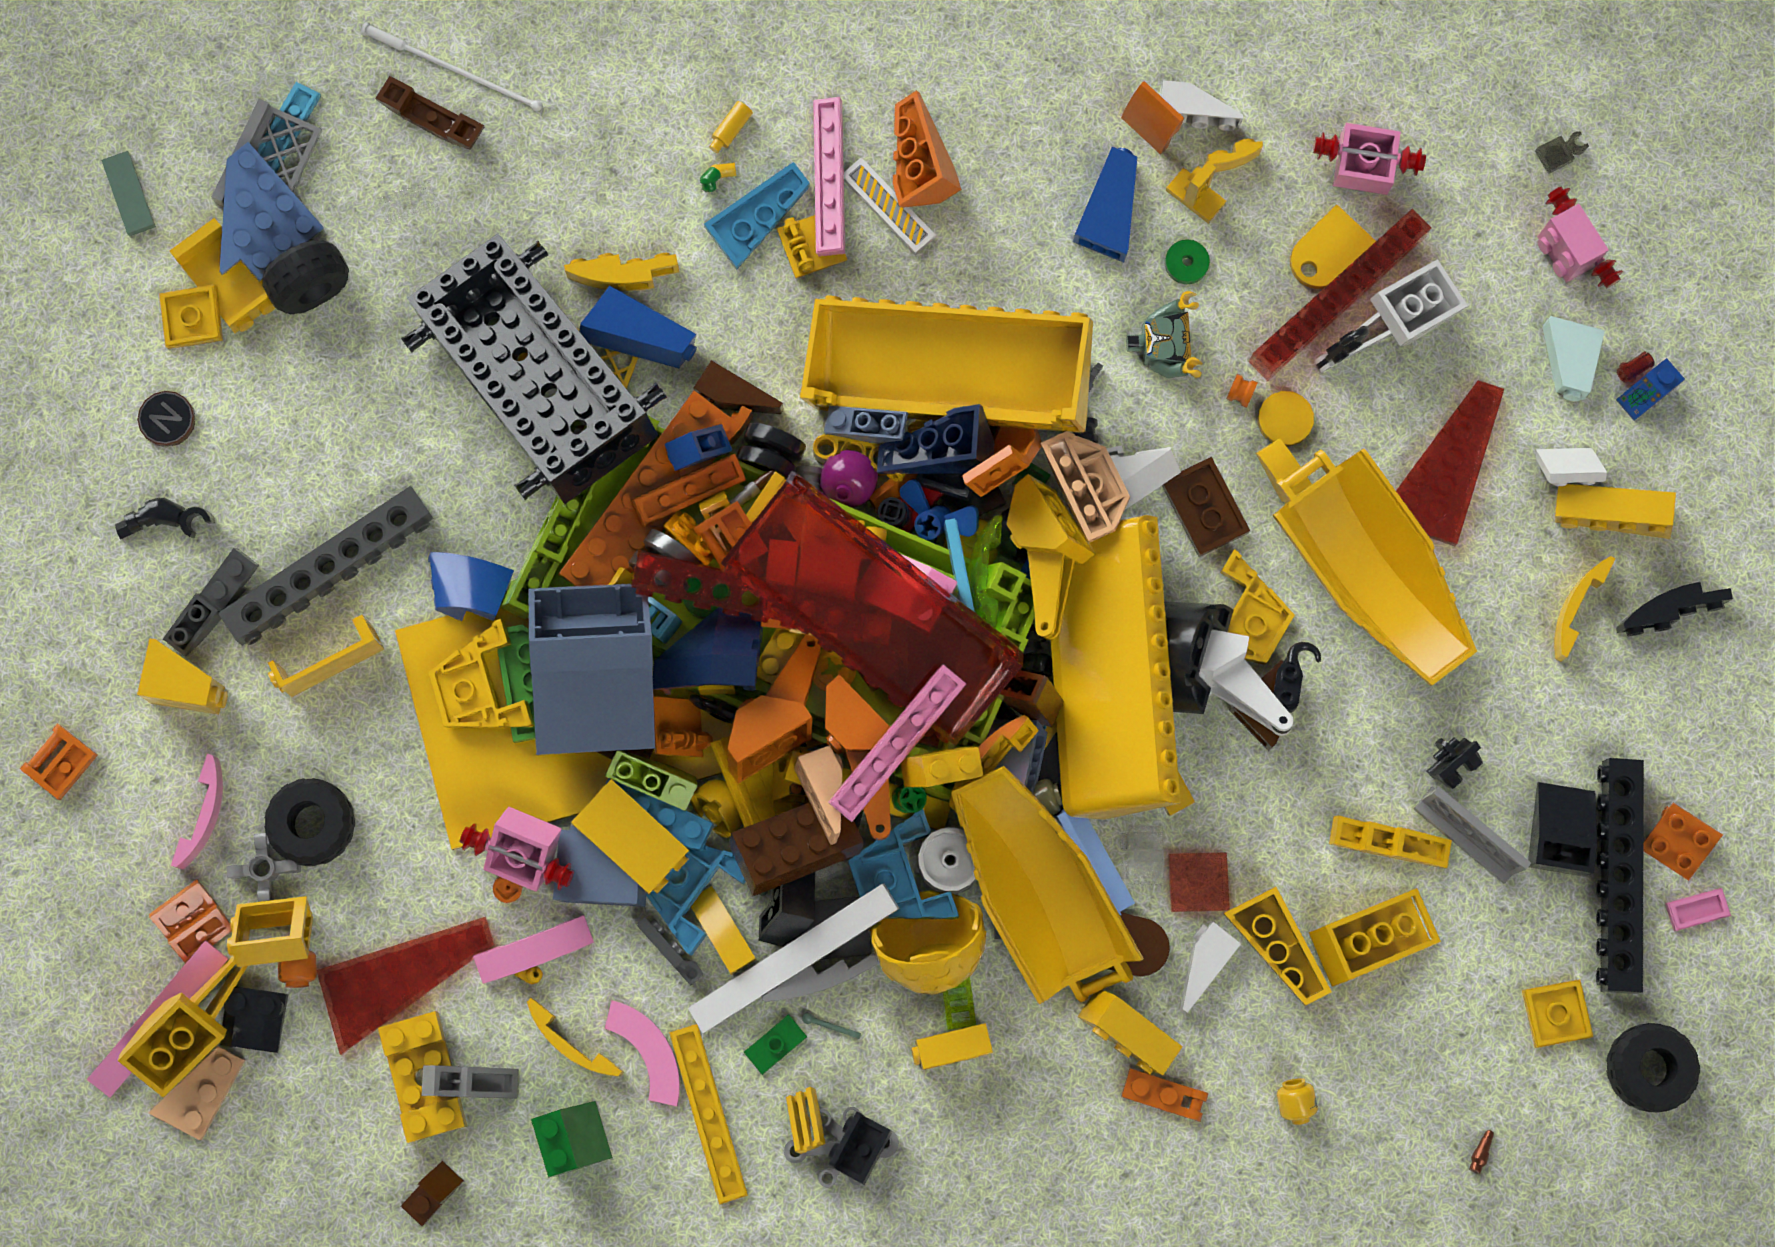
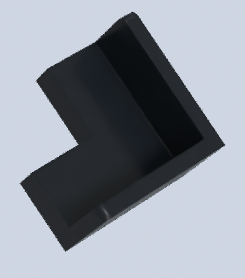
M815 872L771 889V902L759 916L758 941L784 947L803 935L814 921Z

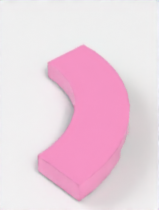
M611 1000L605 1029L626 1038L641 1054L649 1074L650 1091L648 1100L678 1107L680 1094L679 1071L675 1056L667 1039L660 1029L644 1014L628 1005Z

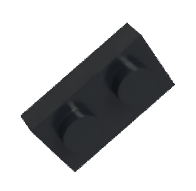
M857 1111L854 1117L850 1116L843 1127L845 1134L840 1143L836 1142L828 1158L830 1159L829 1165L833 1169L865 1185L892 1131Z

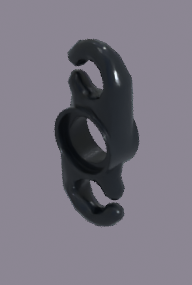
M696 694L690 696L689 700L699 709L708 712L711 716L727 723L734 722L736 710H738L734 706L714 699V701L703 699Z

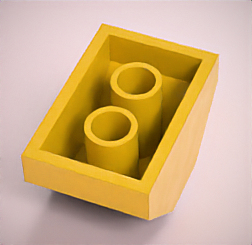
M1028 474L1015 485L1007 526L1012 533L1010 535L1012 542L1019 549L1025 548L1028 552L1036 632L1048 640H1053L1059 635L1074 564L1083 565L1095 555V552L1056 490Z
M233 955L190 999L181 992L164 1001L144 1021L120 1053L118 1062L164 1098L225 1038L227 1029L220 1025L215 1018L248 966L235 967L205 1011L197 1005L236 965Z

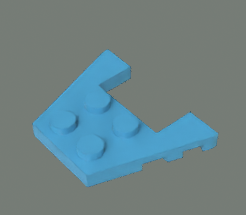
M923 809L915 812L909 819L893 828L886 839L876 840L861 851L860 854L848 861L859 898L881 884L886 885L900 908L886 917L889 919L959 918L951 891L921 900L903 844L928 837L931 834Z
M704 845L702 851L688 849L689 851L685 856L689 860L678 872L672 869L665 876L669 882L660 892L656 894L652 891L649 895L646 893L650 902L690 956L694 954L707 934L686 920L684 916L719 868L743 885L746 882L732 852L718 850Z

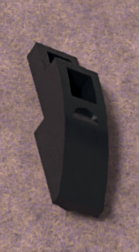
M1696 582L1671 589L1656 596L1627 616L1616 627L1617 633L1626 632L1629 637L1643 634L1644 629L1654 627L1655 632L1671 629V624L1680 620V616L1695 614L1698 608L1707 607V612L1724 609V604L1733 599L1731 588L1703 592L1701 582Z

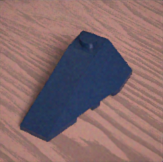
M976 404L953 408L946 412V416L936 421L931 419L924 423V427L912 433L905 432L903 440L885 442L879 445L877 473H967L994 455L995 442L983 406Z

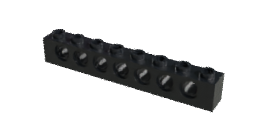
M1608 758L1602 761V765H1599L1597 770V780L1602 783V794H1599L1597 797V809L1602 811V822H1599L1597 825V838L1601 840V851L1597 853L1596 862L1597 868L1601 869V880L1597 882L1596 893L1597 897L1601 898V909L1597 910L1596 923L1598 927H1601V938L1597 939L1596 953L1598 956H1601V968L1598 967L1596 970V983L1601 985V992L1638 994L1643 993L1644 760ZM1616 782L1623 785L1625 789L1624 796H1619L1615 792L1614 784ZM1615 811H1619L1624 815L1625 821L1623 825L1615 821ZM1616 839L1624 844L1623 854L1618 853L1614 849V841ZM1616 868L1624 873V881L1622 883L1614 878V870ZM1615 897H1619L1624 902L1622 912L1617 911L1614 907ZM1616 926H1619L1624 932L1622 941H1618L1614 937L1613 930ZM1616 955L1620 956L1624 961V967L1621 971L1616 969L1613 964V959Z

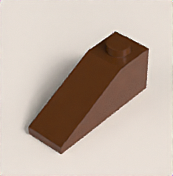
M712 360L693 387L697 393L719 409L740 411L741 407L744 406L752 410V412L781 414L784 410L783 402Z

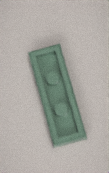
M125 151L101 160L129 237L155 228L156 226L130 153Z

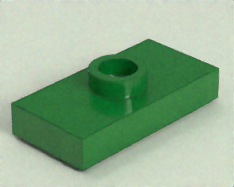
M788 1014L746 1049L744 1053L763 1075L804 1041L807 1036Z

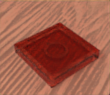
M1227 852L1168 854L1171 912L1230 910Z

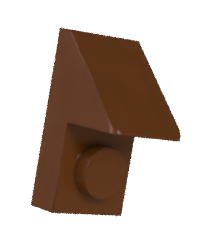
M441 1161L418 1183L419 1186L400 1207L421 1226H424L464 1180L445 1162Z

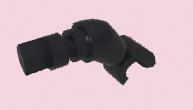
M155 498L144 502L145 506L139 508L138 513L132 511L124 515L125 520L115 524V528L120 540L143 530V525L149 527L153 524L156 526L163 524L173 527L180 525L185 535L195 538L196 532L191 528L193 518L201 515L208 524H214L215 518L205 509L191 507L185 510L183 506L167 498Z

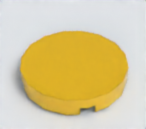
M1280 391L1271 394L1264 400L1258 412V426L1261 434L1272 443L1281 439L1286 447L1301 443L1310 434L1314 425V413L1310 403L1303 396L1293 391Z

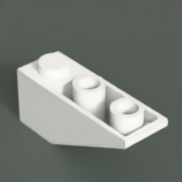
M1165 80L1162 82L1160 96L1184 117L1183 123L1192 124V127L1199 129L1206 128L1208 125L1219 126V129L1223 131H1232L1235 128H1240L1243 114L1192 83Z

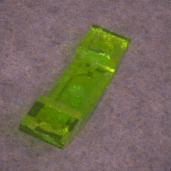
M1000 515L992 518L982 529L974 545L969 563L968 581L976 622L983 634H988L997 625L998 599L987 598L989 551H992L1001 543L1002 516Z

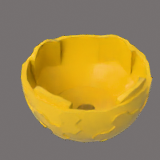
M931 890L919 892L921 900L943 894ZM952 893L959 914L957 919L884 918L873 925L870 929L872 945L882 971L892 981L916 993L939 994L957 987L973 974L985 950L987 931H985L983 913L979 905Z

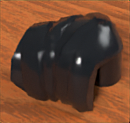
M1040 653L1021 656L1020 664L1022 671L1046 677L1052 675L1053 665L1050 655Z

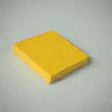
M214 284L159 293L165 347L167 349L223 341L217 287Z
M1580 979L1522 990L1535 1048L1593 1037Z

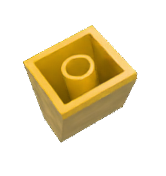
M149 638L137 695L151 704L219 715L220 709L225 708L228 693L224 691L225 687L156 639Z

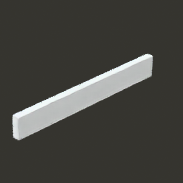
M881 884L690 1006L688 1010L701 1032L705 1033L900 908L886 885Z

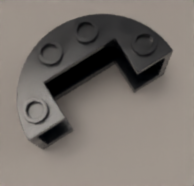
M1164 602L1173 712L1204 714L1211 687L1199 676L1212 629L1228 632L1234 610L1224 604Z

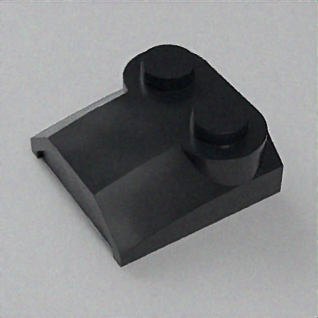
M234 987L223 1005L225 1010L222 1026L227 1031L225 1038L219 1045L278 1053L289 994Z

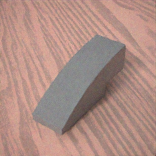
M423 1065L421 1096L517 1099L518 1069Z

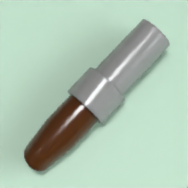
M771 469L754 482L751 481L744 487L745 489L729 501L730 504L738 501L740 506H743L751 498L756 497L761 493V490L766 486L775 471Z

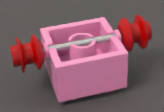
M1352 123L1345 124L1340 134V139H1338L1336 134L1331 139H1327L1324 132H1322L1321 137H1315L1313 153L1317 154V160L1322 155L1328 156L1329 162H1332L1337 157L1333 181L1334 187L1387 195L1394 184L1396 165H1399L1402 174L1407 169H1412L1414 176H1417L1418 171L1424 170L1426 155L1422 154V148L1413 153L1410 151V147L1407 146L1401 153H1398L1401 131Z
M1562 186L1556 188L1547 195L1549 199L1545 204H1553L1555 209L1552 215L1557 216L1551 218L1537 236L1540 250L1550 256L1553 261L1552 267L1558 277H1563L1566 283L1594 268L1591 276H1599L1601 279L1598 287L1604 285L1606 289L1610 288L1621 280L1619 275L1623 271H1616L1613 266L1616 260L1604 259V255L1609 249L1581 205H1575L1577 198L1570 199L1567 194L1571 189H1563Z
M509 806L495 823L491 838L487 828L479 832L475 823L471 827L466 826L461 834L459 842L463 844V851L469 847L474 848L475 856L485 850L488 851L483 870L537 892L544 881L547 886L552 881L557 883V889L560 891L563 886H569L574 875V871L571 870V863L563 867L559 865V858L554 859L562 828Z

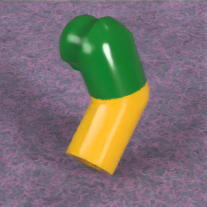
M735 162L710 166L700 178L702 190L713 192L717 188L716 181L720 178L736 176Z

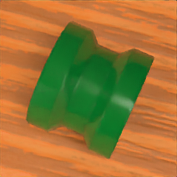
M900 785L894 790L892 795L894 808L901 813L918 812L924 808L927 801L926 792L922 787H904V785Z

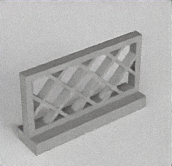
M258 99L233 153L247 142L258 152L260 144L272 140L276 153L263 159L266 162L276 158L279 159L283 171L276 174L280 178L286 177L288 187L293 192L322 133V129L270 106L266 101ZM276 116L285 120L288 129L272 134L269 125L273 117ZM289 122L297 126L291 127ZM302 129L313 133L310 141L301 145L297 144L293 134ZM290 134L295 147L279 152L275 139ZM305 149L303 155H301L300 150ZM297 152L300 158L298 166L286 170L281 157ZM226 167L211 196L215 204L224 207Z
M1432 786L1414 807L1418 814L1452 840L1453 843L1503 884L1512 875L1526 870L1531 864L1528 859L1440 787L1434 788Z

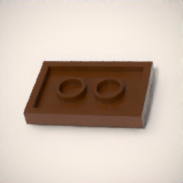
M1212 457L1181 471V473L1162 485L1198 557L1250 533V529Z

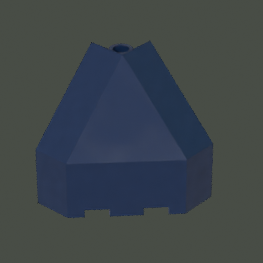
M718 607L654 660L653 690H663L665 695H671L672 689L728 685L743 686L744 690L756 691L760 644L762 643L763 627H761L762 609Z

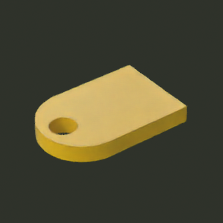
M1336 204L1296 243L1290 256V268L1294 277L1301 284L1314 289L1327 288L1335 284L1377 241ZM1304 264L1313 265L1316 269V274L1312 277L1303 275L1301 266Z

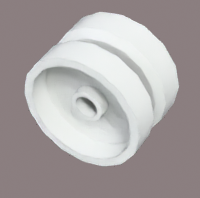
M955 827L941 828L931 833L922 843L918 854L919 873L924 883L935 892L946 893L951 891V893L958 895L970 889L977 881L973 872L975 867L971 853L967 851V839L964 830ZM950 855L955 857V864L951 866L947 865L944 861L945 857L949 859Z

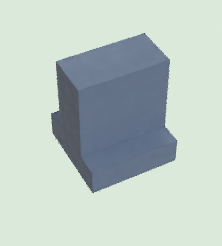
M647 583L529 589V650L536 754L655 748L652 633Z

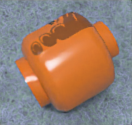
M309 951L308 959L278 962V980L285 983L286 988L309 987V982L316 979V954L312 951Z

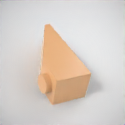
M829 745L799 756L794 770L830 845H833L837 842L840 834L841 813L830 805L828 801L842 786L843 763L837 753L834 754Z

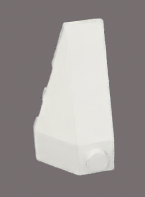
M1170 447L1140 451L1130 456H1110L1130 495V500L1125 510L1181 473Z

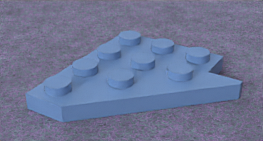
M247 142L228 157L226 161L219 273L224 275L241 261L260 282L263 280V274L267 266L276 257L292 247L310 241L324 227L254 147Z

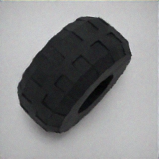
M312 240L292 247L276 257L264 271L262 286L277 310L290 315L301 314L318 307L340 293L347 284L349 268L334 244L325 240Z
M302 778L283 786L270 800L264 817L265 833L273 849L286 860L289 859L303 866L326 864L340 856L351 842L355 827L353 807L346 795L333 784L315 778ZM319 806L325 816L322 830L314 837L308 839L300 838L295 829V821L298 814L304 808Z
M1646 1023L1631 1027L1614 1040L1607 1055L1606 1072L1612 1089L1623 1102L1637 1110L1659 1113L1678 1108L1679 1105L1685 1103L1690 1098L1699 1083L1700 1065L1696 1049L1685 1035L1671 1026ZM1649 1050L1658 1052L1666 1063L1667 1071L1665 1078L1656 1086L1648 1083L1640 1070L1641 1059Z

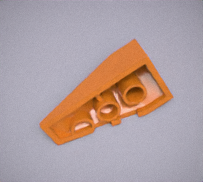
M916 90L895 104L894 135L897 136V151L893 153V160L896 161L893 187L898 204L902 208L940 204L962 190L951 158L920 92Z

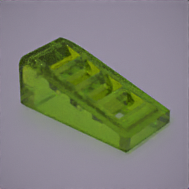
M970 977L957 987L951 988L966 987V992L950 995L948 990L943 992L947 1030L976 1025ZM967 1000L968 1002L967 1005L950 1007L951 1001ZM969 1011V1017L963 1018H970V1020L952 1022L951 1013Z

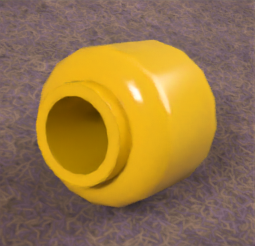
M1296 1078L1284 1081L1282 1087L1278 1089L1277 1099L1280 1115L1286 1120H1291L1292 1124H1306L1310 1121V1117L1317 1113L1318 1106L1314 1087L1306 1083L1305 1079Z

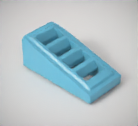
M648 595V603L651 605L649 608L650 621L658 611L661 612L651 624V633L658 640L666 644L680 627L682 620Z

